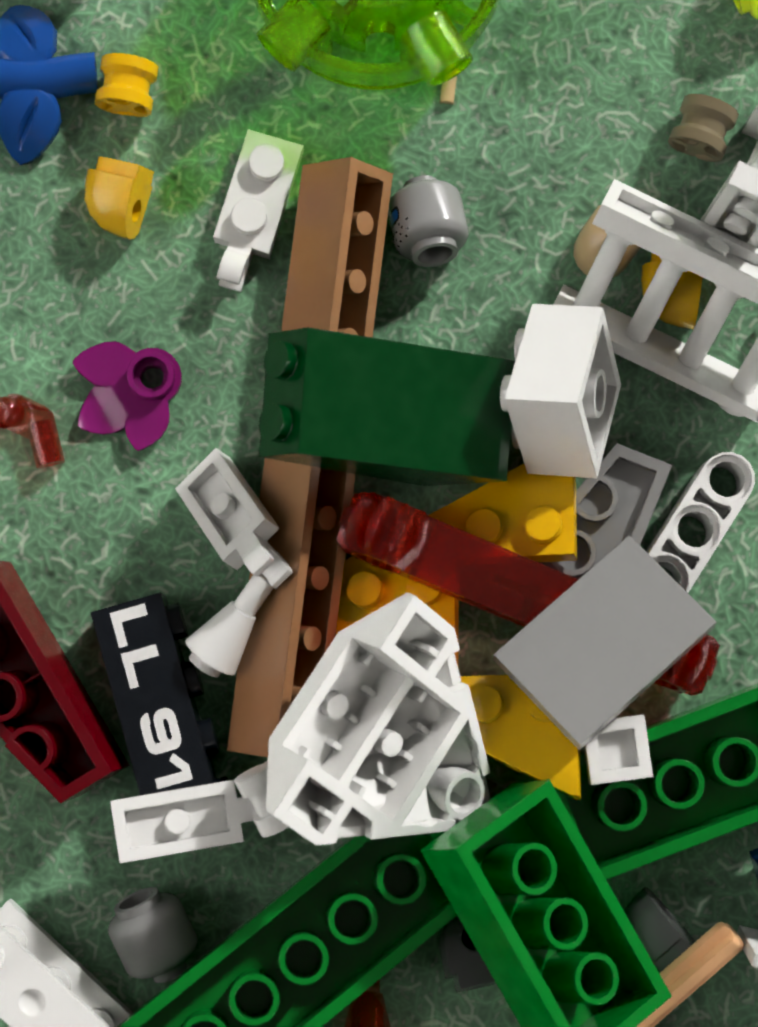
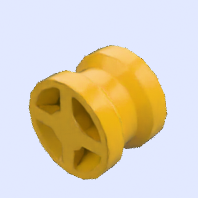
M126 53L103 55L100 71L104 75V83L102 87L96 90L95 105L106 112L135 117L151 115L153 99L149 95L150 85L157 81L159 67L154 62L137 55Z

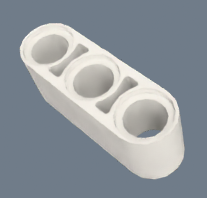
M721 452L714 455L697 469L646 549V552L660 566L667 568L672 573L674 580L687 593L691 590L753 490L755 484L754 470L742 455L734 452ZM713 468H724L733 474L736 480V490L732 497L721 496L712 489L709 476ZM691 516L703 524L705 539L700 547H691L680 539L678 524L682 517Z

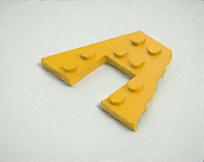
M522 464L507 473L506 482H489L348 558L344 563L336 635L344 628L408 592L418 597L454 627L459 643V566L577 561L576 477L527 474L525 464ZM459 651L454 653L457 666L459 662ZM508 675L460 676L461 682L468 684L486 755L538 781L550 779L555 789L567 794L574 800H581L580 750L573 745Z

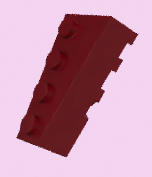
M0 561V737L6 742L5 747L59 803H63L83 795L130 765L12 563Z

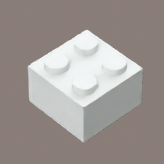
M532 304L525 328H519L515 336V364L512 374L504 376L500 388L501 409L509 413L512 422L513 447L520 449L527 474L597 479L621 388V380L604 308L596 306Z

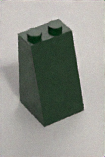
M309 327L268 333V345L264 357L265 383L263 408L259 419V457L422 486L506 482L511 419L509 413L501 409L500 388L504 376L512 374L515 361Z

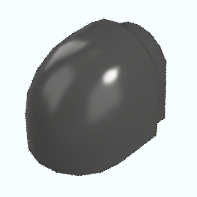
M644 887L637 893L624 909L625 914L659 973L696 942L669 909L647 887Z
M456 916L444 926L440 936V954L445 979L453 978L456 992L496 984L460 919Z

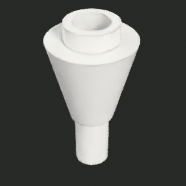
M262 573L258 577L253 575L235 601L229 602L185 640L187 647L191 650L189 660L205 674L218 678L221 673L231 676L236 674L256 620L255 614L273 590V587Z

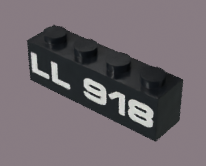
M160 592L90 612L140 795L227 781V776L216 777L211 755L220 753L211 718L200 719L194 698L204 695L199 670L191 661H184L179 639L188 637V631L179 602L169 605L167 596Z

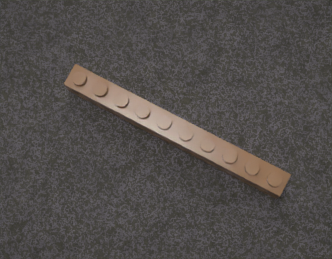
M353 157L302 166L281 331L309 327L373 338L393 173ZM268 458L264 459L259 499L280 528L267 542L286 560L293 573L277 589L273 588L255 614L256 620L237 669L227 751L268 757L269 737L335 638L356 474ZM251 572L249 574V580L253 576Z

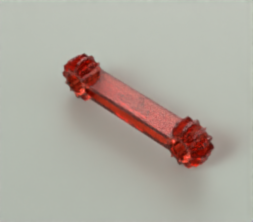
M374 492L354 494L349 507H345L339 522L341 527L336 540L343 551L355 556V559L364 561L373 567H378L391 574L395 573L521 627L529 624L578 580L430 517L425 511L411 507L408 503H402L389 496L384 497ZM707 634L653 684L680 694L685 693L691 696L701 694L707 682L711 680L718 660L716 658L720 648L719 643L714 637Z

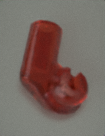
M14 393L0 397V428L8 429L30 439L36 468L40 469L64 463L65 458L52 411L48 407L21 394Z

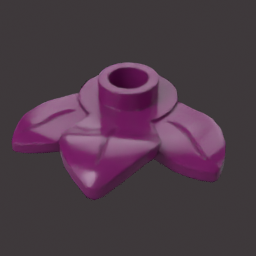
M113 341L92 346L74 358L73 365L77 371L95 386L89 392L79 414L78 426L82 430L106 435L118 433L125 429L131 445L137 451L153 445L163 436L170 423L169 402L177 395L182 384L181 368L170 353L159 348H146L135 352L124 344ZM150 368H158L164 375L163 382L156 388H147L142 382L143 374Z

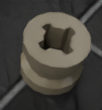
M703 94L685 95L679 109L683 118L680 125L673 127L668 143L676 151L695 156L698 159L707 162L721 161L727 149L724 137L726 132L733 129L739 116L737 110L730 104L712 96Z

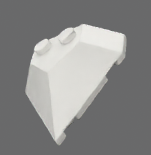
M407 592L339 631L269 737L265 811L314 845L337 843V838L365 836L369 839L445 832L489 801L491 797L485 776L491 772L468 684L461 682L454 654L460 650L455 628L418 597Z

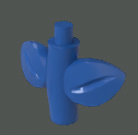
M26 5L12 6L0 17V99H2L0 103V136L10 155L20 165L32 163L46 151L57 136L62 121L58 98L93 94L98 89L95 52L53 57L57 51V30L50 18L41 10Z

